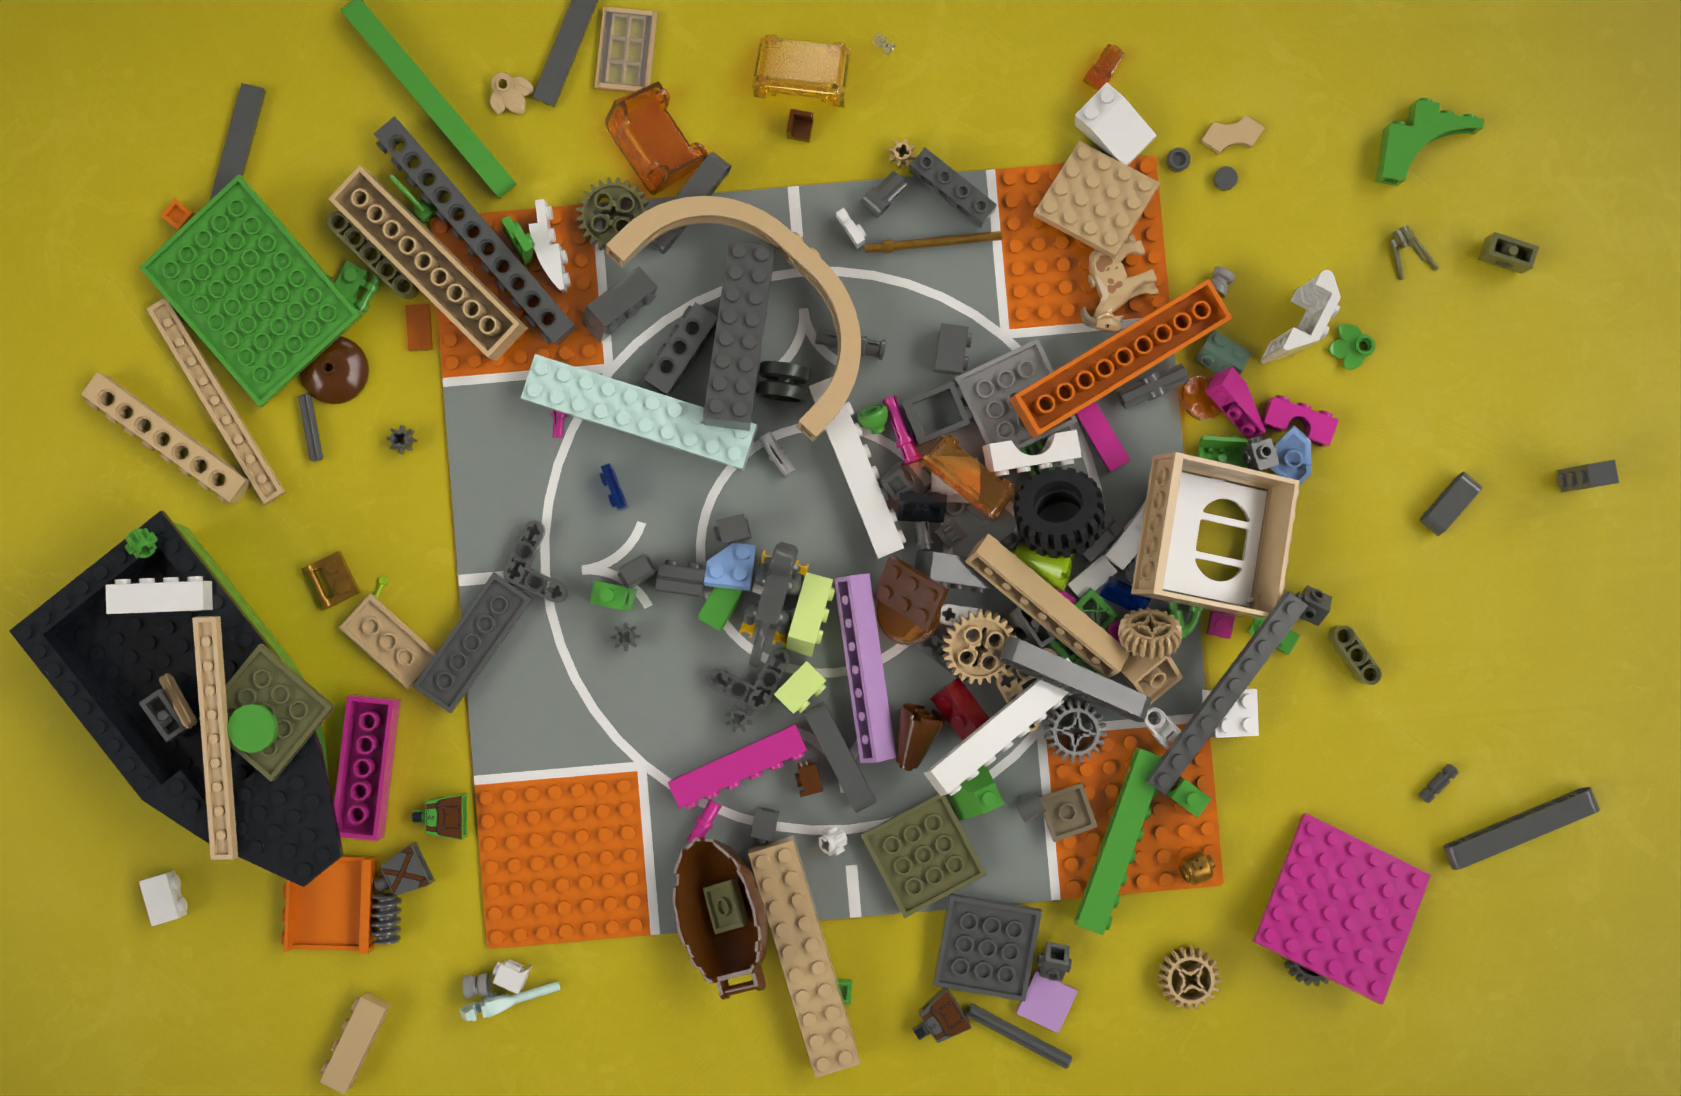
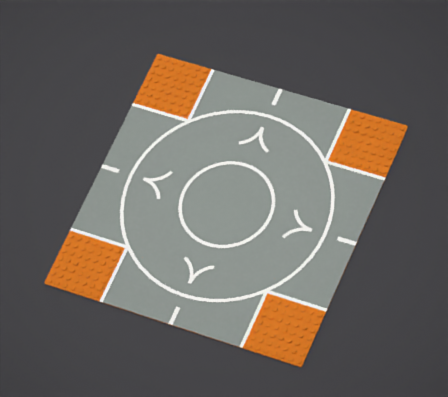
M1154 156L1136 157L1128 165L1158 181L1157 161ZM1065 163L957 172L997 204L994 213L981 229L915 176L902 177L907 187L890 202L891 205L878 218L860 201L871 188H876L884 179L722 192L711 195L750 204L773 216L792 232H797L809 248L812 247L819 252L820 258L835 272L843 283L855 307L861 336H867L868 339L876 341L886 340L882 360L865 354L860 358L856 381L846 402H850L854 414L851 415L854 424H859L856 417L860 411L872 405H884L883 399L896 395L908 430L913 435L901 407V402L951 381L954 382L955 386L957 385L954 378L958 375L934 372L941 323L969 327L968 333L972 334L970 348L966 347L965 356L969 357L967 370L962 371V374L1036 339H1039L1051 367L1055 371L1119 333L1099 331L1086 326L1080 317V312L1084 306L1088 314L1093 317L1101 299L1096 287L1092 288L1088 281V275H1090L1088 270L1089 255L1095 249L1034 217V211ZM1159 188L1130 235L1134 234L1136 241L1141 240L1146 253L1141 256L1130 254L1121 261L1127 277L1136 276L1153 269L1157 278V282H1154L1159 293L1156 295H1138L1114 311L1113 315L1115 317L1124 316L1120 320V331L1170 302ZM675 197L648 199L649 204L644 208L651 209L659 204L671 201ZM625 201L621 209L629 210L633 203ZM609 202L599 203V206L606 207ZM582 204L552 207L553 219L550 220L551 228H554L556 234V242H553V244L559 243L562 249L566 250L568 264H564L565 273H569L571 286L567 287L568 293L563 294L551 281L540 264L535 250L532 263L526 265L525 268L578 328L561 344L556 346L553 342L548 344L540 335L543 330L538 325L533 327L525 318L528 313L523 307L518 309L510 300L513 297L508 290L503 292L495 283L498 278L492 272L489 275L480 265L483 262L478 255L473 257L465 248L468 243L463 238L459 240L451 232L450 229L453 226L450 222L446 221L444 223L439 217L431 218V233L528 327L497 361L488 358L437 308L461 618L493 572L505 579L504 568L523 527L529 521L541 522L546 530L543 541L530 568L563 583L568 590L566 599L555 603L514 585L533 600L467 692L487 947L496 949L678 933L672 899L673 887L676 886L674 868L681 850L690 844L686 839L697 822L695 820L701 816L708 800L705 796L699 799V804L687 810L685 806L678 808L668 782L795 723L807 746V751H804L805 756L795 761H792L791 758L782 761L783 766L773 771L769 767L761 771L762 776L751 781L747 777L741 780V785L734 789L728 790L725 787L719 790L720 795L711 800L720 804L722 808H720L712 823V829L708 830L704 838L715 839L730 846L748 866L754 876L748 856L749 848L763 844L755 842V838L750 837L756 808L758 806L780 811L773 841L794 835L819 921L901 914L861 834L938 794L923 773L962 742L948 721L945 719L942 729L917 769L912 771L901 769L899 767L900 764L896 762V758L876 763H860L836 591L832 602L827 601L826 604L829 614L826 623L821 622L820 630L824 631L821 643L815 644L812 657L788 651L790 662L775 692L806 661L827 679L824 683L826 688L818 696L813 694L807 700L810 704L804 711L823 701L825 702L877 801L875 804L858 813L855 812L803 712L800 713L797 710L793 714L773 694L768 706L763 710L757 711L746 706L745 711L747 713L753 712L751 716H748V720L752 721L753 724H745V732L741 728H737L733 732L734 726L731 724L725 725L730 720V717L725 713H733L732 706L734 704L737 706V709H741L744 704L712 689L707 683V676L710 671L722 669L755 685L771 652L777 648H786V646L783 647L781 642H776L773 645L772 642L776 630L769 628L759 666L754 667L749 664L760 625L756 624L752 638H749L750 634L747 632H742V635L739 634L747 606L752 602L759 604L761 595L752 592L763 551H766L765 555L772 556L774 548L780 542L795 545L798 549L796 561L799 560L798 564L806 566L809 563L808 573L833 579L831 586L835 588L834 578L870 573L873 596L890 556H896L915 568L916 554L919 551L918 547L915 546L917 544V536L914 523L917 522H894L897 531L902 530L906 539V543L903 544L904 549L878 559L826 430L812 442L796 427L798 421L815 404L809 386L833 377L837 362L838 348L815 344L818 329L836 333L832 315L822 296L804 276L775 251L760 362L778 361L793 363L810 368L811 374L809 382L798 384L808 390L807 402L805 403L772 400L757 396L755 393L751 423L757 424L758 429L744 471L570 415L564 418V438H553L554 417H551V412H554V410L521 399L535 354L663 394L644 380L646 376L644 371L650 363H655L659 357L657 352L663 344H668L672 338L669 336L675 325L680 326L684 320L682 317L683 313L689 305L693 306L696 302L718 317L729 240L763 245L768 244L755 235L732 226L712 223L692 224L685 228L665 254L660 253L648 244L622 268L606 254V246L600 251L598 249V242L592 246L589 243L591 238L585 240L583 237L586 231H580L578 228L583 223L576 220V217L582 216L576 210V208L583 207ZM536 208L479 213L521 262L501 228V219L510 216L513 222H518L525 234H530L528 224L538 223ZM844 208L855 225H861L866 233L864 237L865 244L881 243L882 240L888 239L902 241L995 231L1002 232V240L895 250L893 253L883 254V252L865 253L864 245L858 249L855 247L845 232L844 227L837 219L836 212ZM595 211V212H594L595 215H597V214H604V213H601L600 211ZM614 211V214L609 216L613 220L615 216L619 215L616 211ZM455 215V220H461L464 215ZM624 216L625 218H628V219H631V220L634 219V216H630V217ZM598 221L595 228L598 230L604 229L607 224L606 221ZM621 224L618 228V232H620L627 224ZM478 228L471 230L470 238L478 236ZM494 246L486 247L484 254L491 255L494 252ZM503 263L499 268V272H507L509 263ZM640 266L658 286L655 293L656 298L649 305H643L632 318L627 319L603 342L599 343L582 323L586 306ZM518 280L514 284L515 290H521L524 287L523 280ZM537 297L529 301L530 308H534L539 304V298ZM547 315L544 318V325H551L554 322V315ZM696 324L690 325L687 333L690 335L697 334L699 326ZM716 328L670 397L705 407ZM683 343L677 344L674 348L676 354H682L686 351V345ZM1175 354L1096 401L1131 461L1109 473L1078 419L1077 423L1056 432L1077 430L1082 457L1074 459V464L1061 466L1060 462L1052 463L1054 470L1055 467H1062L1064 470H1067L1069 467L1076 469L1077 473L1080 471L1086 473L1088 479L1093 478L1097 483V487L1101 489L1105 511L1123 529L1146 500L1153 456L1172 452L1184 454L1178 387L1167 391L1166 394L1150 401H1143L1127 409H1124L1121 405L1117 391L1139 382L1140 379L1152 373H1160L1175 366ZM670 362L664 363L661 369L662 372L670 373L673 370V364ZM758 372L757 383L762 380H769L763 378ZM949 390L913 405L925 436L962 421ZM961 398L963 406L966 407L964 399ZM889 417L884 425L885 430L879 434H872L870 430L865 429L859 424L863 436H860L862 445L867 444L872 456L868 458L871 467L876 466L880 478L877 479L880 488L883 487L880 483L882 474L898 462L902 463L904 461L900 449L896 447L897 438ZM973 418L970 419L971 424L968 427L919 447L915 441L918 453L922 455L923 459L904 466L914 478L913 488L909 491L920 493L931 482V457L978 458L979 490L983 487L992 473L987 474L982 447L985 443ZM768 432H771L779 446L786 450L785 455L794 468H796L795 472L785 478L774 461H770V455L758 440ZM1047 437L1040 440L1043 447L1045 446ZM1034 444L1032 447L1037 455L1039 451L1036 444ZM1025 448L1027 455H1030L1028 449ZM1033 466L1035 472L1039 475L1036 466ZM1022 472L985 522L967 509L957 517H952L945 513L943 523L929 522L931 541L934 544L931 550L926 551L968 557L975 545L988 533L999 542L1010 533H1015L1016 521L1013 503L1015 502L1017 491L1021 490L1020 486L1025 481H1030L1031 476L1029 472ZM887 492L889 500L885 501L888 509L893 508L898 518L899 498L894 501ZM743 513L746 515L752 538L735 543L756 545L750 591L742 590L744 593L721 632L697 618L714 587L705 586L703 597L655 591L657 574L635 587H630L637 589L632 612L589 603L594 580L624 586L617 575L620 572L619 567L642 553L649 556L657 572L659 563L665 564V560L679 561V566L688 567V563L702 564V569L706 570L707 561L730 545H724L722 541L716 539L714 526H718L716 520ZM954 518L967 537L948 550L934 531ZM537 524L535 527L529 528V531L532 532L530 539L524 537L523 540L534 546L536 542L531 540L534 535L540 534ZM1114 541L1101 552L1103 555L1107 553ZM527 545L521 546L518 551L519 556L523 559L528 558L531 554V549ZM1076 553L1075 557L1071 558V565L1073 566L1068 582L1090 564ZM514 559L513 562L518 564L515 569H510L509 571L512 574V579L520 576L521 573L518 572V568L520 565L525 567L526 562ZM1107 559L1118 572L1095 592L1118 614L1119 617L1115 621H1121L1125 614H1130L1131 610L1138 611L1139 608L1147 610L1148 607L1151 610L1158 608L1160 612H1169V601L1131 594L1132 583H1128L1125 576L1127 566L1122 570ZM533 576L529 582L530 586L533 589L540 588L542 585L541 578ZM547 580L546 588L542 593L545 594V591L548 590L554 593L553 598L562 596L560 586L551 588L548 586L551 582ZM943 583V586L949 589L943 604L963 605L982 609L983 615L988 609L991 611L992 616L997 612L1000 615V620L1019 607L996 587L994 589H986L985 593L971 591L972 587L964 586V590L950 588L951 584ZM1068 585L1064 588V591L1076 600L1079 599ZM1163 589V591L1172 592V593H1177V594H1182V595H1187V596H1192V597H1196V598H1197V596H1194V595H1189V594H1185V593H1180V592H1175V591H1170V590H1165V589ZM873 597L895 752L897 754L901 705L903 706L905 703L925 706L924 710L930 713L933 709L942 714L930 698L957 677L917 647L916 639L918 635L926 630ZM1090 598L1083 605V609H1095V601ZM1178 603V609L1183 612L1185 625L1189 621L1192 612L1188 611L1190 609L1189 605ZM796 607L792 610L786 611L790 613L792 620ZM948 608L947 611L942 612V616H945V621H947L948 617L953 616V613L949 612ZM1084 612L1095 622V612ZM1099 612L1098 625H1101L1109 617L1105 612ZM936 620L933 630L928 632L933 633L944 641L942 637L950 635L946 628L953 629L955 626L945 625ZM1199 620L1195 629L1186 638H1182L1176 653H1171L1170 655L1183 678L1150 705L1162 710L1181 731L1201 706L1202 690H1206ZM624 622H627L630 629L633 626H637L634 632L636 635H641L640 638H636L634 641L637 647L628 645V651H624V646L622 645L615 648L617 641L611 638V636L617 633L614 627L617 626L622 629ZM968 631L966 637L971 638L976 632ZM622 632V633H621L622 636H623V638L621 639L622 642H624V641H629V642H630V639H629L630 632H627V633H623V632ZM997 634L991 635L990 638H991V637L996 638V637H997ZM931 636L927 638L922 637L921 641L923 644L921 646L923 648L926 646L932 648L933 651L930 654L934 656L936 649L942 646V644L938 642L937 646L931 643ZM1049 644L1043 647L1054 650ZM1065 645V651L1070 655L1073 651ZM941 650L939 652V660L946 663L949 660H944L942 655L947 652ZM780 652L779 655L774 654L773 658L776 659L774 666L769 664L767 668L774 669L780 674L782 669L777 668L781 662H786L783 652ZM987 656L982 664H989L992 661V656ZM1015 668L1011 670L1014 673L1011 677L1002 676L1001 686L1006 685L1010 687V681L1017 678V682L1021 681L1016 674ZM1020 671L1023 676H1029V674ZM1120 672L1109 678L1131 688ZM721 673L712 675L713 684L717 686L718 683L726 685L723 690L727 691L733 679L729 677L727 682L721 679ZM766 673L763 676V682L767 686H772L776 682V677L773 673ZM994 675L991 676V683H988L983 678L981 685L978 684L976 679H974L972 684L968 680H963V684L989 718L1007 704L996 685V677ZM1033 678L1028 682L1022 684L1021 686L1023 690H1025L1038 678ZM735 683L732 686V693L735 696H742L744 694L745 687L743 684ZM760 684L757 689H761L760 694L753 696L755 700L754 705L756 706L765 704L763 700L765 692L769 695L771 693V690L764 689ZM1067 694L1062 698L1065 708H1067V700H1071L1072 705L1075 706V701L1078 699L1081 701V708L1085 702L1090 703L1088 711L1092 707H1096L1097 712L1094 716L1098 714L1103 715V718L1098 723H1106V727L1100 728V731L1106 732L1107 736H1099V740L1104 742L1103 746L1098 743L1095 745L1100 752L1095 753L1091 750V759H1088L1083 754V762H1079L1077 756H1075L1074 763L1069 761V755L1065 760L1060 759L1062 751L1058 755H1054L1053 750L1056 746L1052 748L1047 747V744L1052 739H1044V735L1049 734L1050 731L1044 730L1043 726H1051V722H1048L1045 718L1040 722V726L1036 731L1028 732L1021 738L1017 736L1012 740L1014 744L1005 752L1000 750L995 754L997 759L987 766L1004 805L982 815L960 821L948 794L945 795L987 874L952 894L1010 904L1082 898L1135 748L1139 747L1163 756L1167 750L1156 741L1152 733L1142 722L1130 720L1074 694L1071 696ZM1050 708L1046 714L1053 719L1055 715L1051 713L1052 708ZM1156 711L1148 715L1149 723H1154L1157 720ZM736 712V717L733 720L734 722H739L740 724H743L742 720L745 718L744 714L739 715V713ZM1073 712L1065 715L1060 720L1058 726L1069 724ZM1081 713L1082 726L1093 729L1090 719L1084 713ZM1076 725L1073 726L1074 728L1071 727L1070 730H1066L1072 733L1074 737L1077 736L1076 734L1079 735L1080 732H1084L1078 729ZM1057 733V737L1061 745L1064 748L1069 749L1070 744L1068 736L1066 734ZM1092 736L1081 738L1077 749L1086 746ZM1210 737L1181 774V777L1209 796L1211 801L1200 816L1196 818L1161 791H1158L1156 798L1152 797L1150 807H1152L1151 814L1148 820L1143 822L1142 829H1144L1141 841L1136 842L1134 851H1136L1135 859L1132 864H1128L1126 870L1128 878L1125 885L1120 887L1119 895L1213 887L1223 884ZM811 760V763H817L823 792L800 797L799 792L803 790V787H798L795 773H799L797 763ZM1082 782L1098 827L1053 842L1043 813L1024 822L1015 803L1019 801V796L1025 793L1030 796L1035 793L1038 796H1042ZM837 826V828L845 832L847 845L843 846L844 852L837 856L835 854L829 856V854L824 853L820 849L818 838L823 836L821 833L823 829ZM1196 851H1202L1206 856L1210 855L1215 863L1213 877L1198 885H1192L1190 882L1186 883L1178 869V866L1181 865V859ZM949 895L918 912L947 910Z

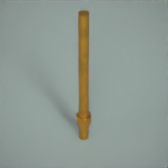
M995 231L902 241L888 239L882 240L881 243L864 244L865 253L883 252V254L893 253L895 250L1002 240V232Z

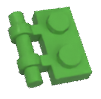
M346 261L335 284L363 315L364 311H368L370 307L368 304L374 293L377 294L380 289L378 285L382 279L373 275L370 282L366 281L369 275L368 271ZM361 288H366L361 299H356Z

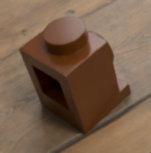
M811 760L797 763L799 773H795L798 787H803V790L799 792L800 797L823 792L817 763H811Z

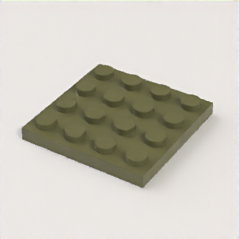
M259 644L226 684L228 723L234 711L243 705L255 703L264 705L270 709L269 711L277 719V737L267 749L260 752L248 753L241 751L233 745L231 740L230 747L269 781H275L336 706L264 644Z
M939 793L861 834L904 919L987 875L946 796H940Z

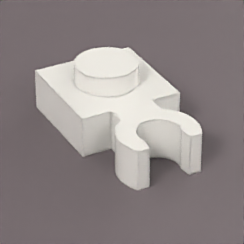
M842 208L836 212V217L858 249L865 244L864 237L866 233L860 224L855 225L846 210Z

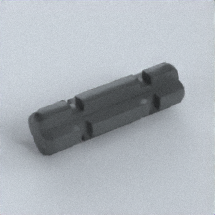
M1447 764L1442 769L1443 772H1439L1427 785L1428 788H1424L1419 793L1423 801L1430 803L1435 798L1434 795H1438L1450 783V779H1454L1459 772L1453 765Z

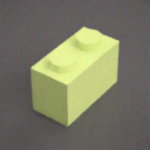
M806 661L774 695L793 714L797 710L802 713L810 704L807 700L813 694L818 696L826 688L824 683L827 679Z

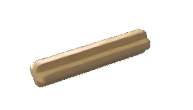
M165 673L164 676L159 678V682L183 726L191 729L192 726L197 724V719L174 677L170 673Z

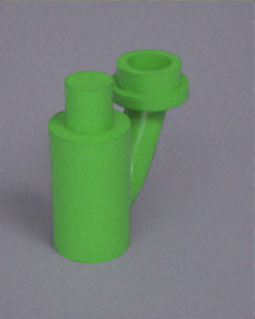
M1168 602L1169 612L1167 614L1174 615L1175 619L1179 620L1182 627V638H1186L1195 629L1202 610L1206 609L1190 606L1188 611L1192 612V615L1185 625L1183 612L1178 609V603Z

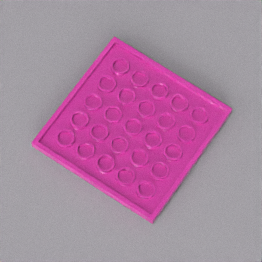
M1302 814L1252 942L1377 1004H1383L1431 875L1309 814Z

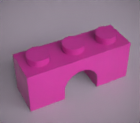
M1276 395V397H1271L1267 400L1261 417L1264 427L1281 433L1286 431L1291 419H1298L1303 423L1305 428L1304 435L1311 440V444L1323 448L1330 446L1339 419L1332 417V413L1323 410L1319 412L1310 410L1311 406L1304 403H1298L1297 405L1290 403L1289 398L1281 395Z

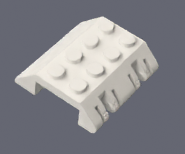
M1330 270L1322 271L1295 291L1290 302L1306 309V312L1297 328L1293 327L1269 342L1260 360L1262 364L1293 355L1325 338L1330 328L1327 324L1330 318L1333 319L1340 309V306L1337 304L1341 298L1334 274Z

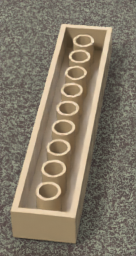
M359 165L328 198L488 358L497 361L528 329L370 171Z
M794 835L749 848L748 856L765 905L766 916L815 1078L860 1065L858 1047Z

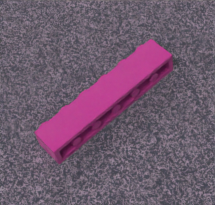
M795 723L670 780L668 785L678 808L685 806L687 810L698 805V800L705 796L707 800L720 795L719 790L725 787L731 790L740 786V781L747 777L751 781L762 776L761 771L769 767L771 771L782 767V761L789 758L795 761L804 757V751H807V746Z

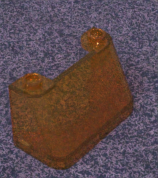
M659 81L615 100L605 119V125L609 134L647 191L652 195L662 192L697 169L708 156L706 148L700 143L694 142L691 145L667 111L670 96Z

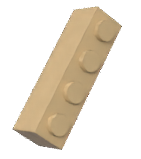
M369 992L355 999L351 1010L354 1012L351 1018L345 1020L341 1031L344 1033L341 1039H337L331 1048L333 1053L331 1060H327L320 1073L323 1076L320 1083L343 1094H346L352 1088L392 1005L391 1003Z

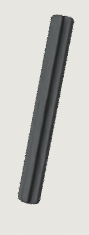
M971 1004L968 1007L966 1016L1065 1069L1071 1064V1055L975 1004Z

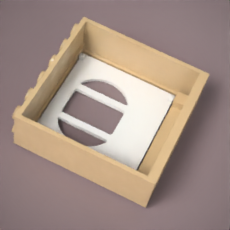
M1179 452L1154 455L1131 594L1253 619H1266L1282 598L1286 584L1285 574L1289 564L1288 554L1293 538L1292 528L1296 518L1295 508L1299 496L1300 481ZM1181 471H1186V472L1195 473V474H1199V475H1203V476H1208V477H1211V479H1210V478H1206V477H1201V476H1197V475H1192V474L1184 473V472H1181ZM1225 481H1230V482H1234V483H1238V484H1243V485H1247V486H1251V487H1256V488H1260V489H1265L1266 491H1262V490H1258V489H1254V488H1249V487H1245V486H1241V485H1236V484H1232V483H1227V482H1225ZM1214 500H1230L1242 509L1247 521L1204 513L1203 509ZM1200 520L1245 529L1246 537L1242 560L1196 551ZM1195 559L1238 567L1239 571L1235 576L1226 581H1214L1206 577L1199 570ZM1163 589H1165V590H1170V591H1175V592H1180V593H1185V594H1189V595H1194V596H1199V597H1204V598H1209V599H1214V600H1219V601H1223V602H1228V603H1233V604L1248 606V608L1240 607V606H1235V605H1231V604H1226V603H1221V602H1216V601H1211V600H1206V599H1201V598H1196V597L1187 596V595H1182V594H1177V593H1172V592H1167V591H1163Z

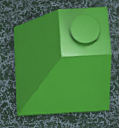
M984 764L978 769L979 774L970 781L966 779L960 784L962 788L952 796L948 794L960 821L982 815L1004 805L987 766L985 767Z

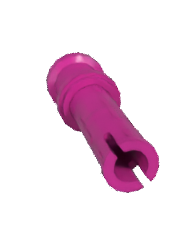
M894 395L883 399L882 401L887 407L888 417L897 438L896 447L900 449L904 459L903 465L907 466L922 460L923 457L919 455L915 445L916 439L908 430L897 396Z

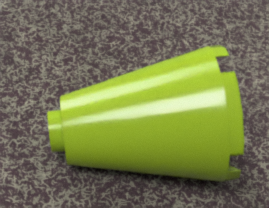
M1018 544L1016 549L1012 548L1011 553L1015 554L1017 558L1033 569L1035 573L1051 584L1053 588L1064 592L1073 566L1071 565V558L1075 557V553L1071 554L1069 558H1064L1062 555L1056 559L1050 558L1048 554L1041 556L1037 554L1036 549L1031 551L1026 545Z

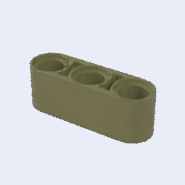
M1336 625L1332 627L1328 633L1329 641L1354 678L1362 684H1377L1382 677V672L1354 630L1349 626ZM1340 630H1343L1346 634L1345 640L1342 642L1337 637ZM1353 649H1356L1359 653L1356 661L1351 659ZM1367 668L1372 672L1369 680L1364 678V671Z

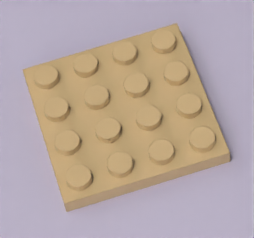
M1079 141L1034 211V217L1115 259L1159 188L1160 182Z

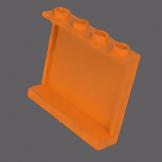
M343 856L305 887L286 879V884L283 887V897L286 898V906L282 911L285 930L281 935L284 952H288L291 949L352 950L359 951V954H368L374 950V944L371 942L375 941V937L371 936L370 933L375 932V927L371 926V923L375 922V918L371 917V914L375 913L376 909L372 908L371 905L376 903V899H373L372 895L376 894L374 879L377 878V857Z

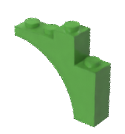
M1430 98L1417 99L1410 105L1407 125L1402 121H1393L1383 129L1375 182L1395 186L1400 185L1405 181L1407 171L1413 159L1426 144L1447 135L1476 134L1483 128L1484 119L1476 118L1477 116L1473 114L1455 115L1454 112L1448 110L1439 112L1440 103L1433 102Z

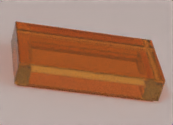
M430 304L405 305L408 351L433 350Z

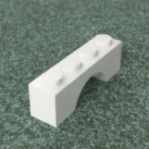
M1077 430L1054 433L1047 436L1045 446L1037 455L1022 453L1016 448L1012 440L982 446L987 474L995 472V477L1008 475L1009 470L1017 469V473L1031 471L1030 466L1036 465L1039 466V469L1053 467L1052 463L1060 462L1061 466L1074 464V459L1082 457Z

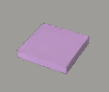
M1035 970L1028 984L1025 1002L1020 1001L1016 1014L1059 1033L1078 990L1058 980L1040 977V972Z

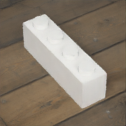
M203 576L187 577V582H179V577L163 578L162 583H155V578H142L136 584H131V579H117L115 584L106 585V614L213 610L212 581H203Z

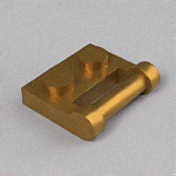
M337 551L301 569L304 576L308 577L320 601L318 605L321 611L360 593L341 551ZM320 569L334 594V597L330 599L316 574V571Z

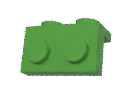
M1201 436L1197 446V457L1246 468V464H1244L1241 457V447L1248 444L1247 439L1237 436Z

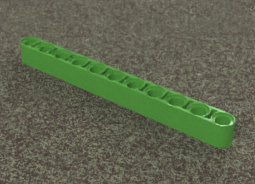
M351 0L341 8V12L500 199L516 186V182L362 0Z

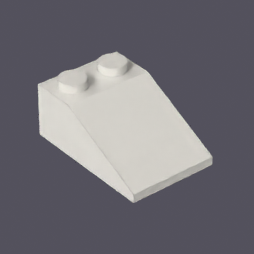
M1106 83L1075 114L1074 126L1110 157L1127 166L1157 136L1125 97L1109 83Z

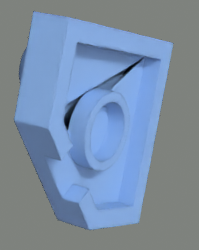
M1293 425L1275 443L1280 465L1270 467V469L1278 476L1299 480L1300 486L1312 473L1311 440Z
M732 543L710 558L706 564L704 586L750 591L756 545Z

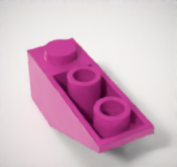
M1233 367L1215 373L1205 390L1206 393L1247 440L1264 434L1266 430L1247 383Z

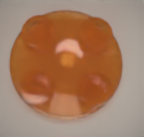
M1193 377L1182 388L1181 400L1183 407L1190 416L1197 420L1208 421L1222 412L1205 391L1213 377Z

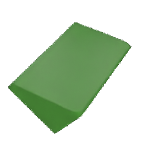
M714 587L697 618L721 632L744 591Z

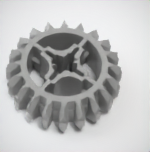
M1077 699L1075 706L1072 705L1071 700L1066 701L1067 708L1061 704L1058 707L1060 712L1051 709V713L1055 717L1052 719L1047 716L1046 720L1051 722V726L1044 725L1043 729L1050 731L1049 734L1044 735V739H1052L1047 744V747L1052 748L1056 746L1053 750L1054 755H1058L1062 751L1060 759L1065 760L1069 755V761L1074 763L1075 756L1078 757L1079 762H1083V754L1088 759H1091V750L1095 753L1100 752L1095 745L1098 743L1103 746L1104 742L1099 740V736L1106 737L1107 733L1100 731V728L1106 727V723H1098L1103 718V715L1098 714L1094 716L1097 712L1096 707H1092L1088 711L1090 703L1085 702L1081 708V701ZM1073 712L1069 724L1058 726L1060 720L1065 715ZM1081 713H1084L1090 719L1093 729L1082 726ZM1076 725L1078 729L1084 732H1080L1079 735L1076 734L1077 736L1074 737L1072 733L1066 730H1070L1071 727L1074 728L1073 726ZM1057 733L1066 734L1068 736L1070 744L1069 749H1066L1061 745V743L1058 740ZM1092 736L1086 746L1077 749L1081 738Z

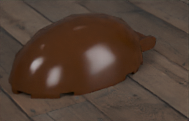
M696 837L681 850L674 868L676 886L673 887L672 899L677 931L683 946L686 945L691 957L689 959L694 968L698 967L704 976V980L710 984L716 982L721 999H729L731 995L751 990L762 991L766 988L761 965L766 956L768 927L765 905L752 871L730 846L715 839ZM737 878L750 925L715 934L703 888ZM752 974L753 980L729 986L728 979Z

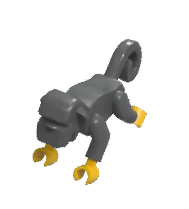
M780 542L774 548L772 556L765 555L766 551L762 552L760 565L755 577L756 584L763 587L759 604L752 602L747 606L744 621L739 631L740 635H742V632H747L750 634L749 638H752L756 624L760 625L750 656L749 664L751 666H759L769 628L776 630L772 642L773 645L776 642H781L783 647L786 646L792 617L790 613L782 611L787 594L797 595L800 592L809 567V563L806 566H801L798 564L799 560L796 561L798 549L795 545Z

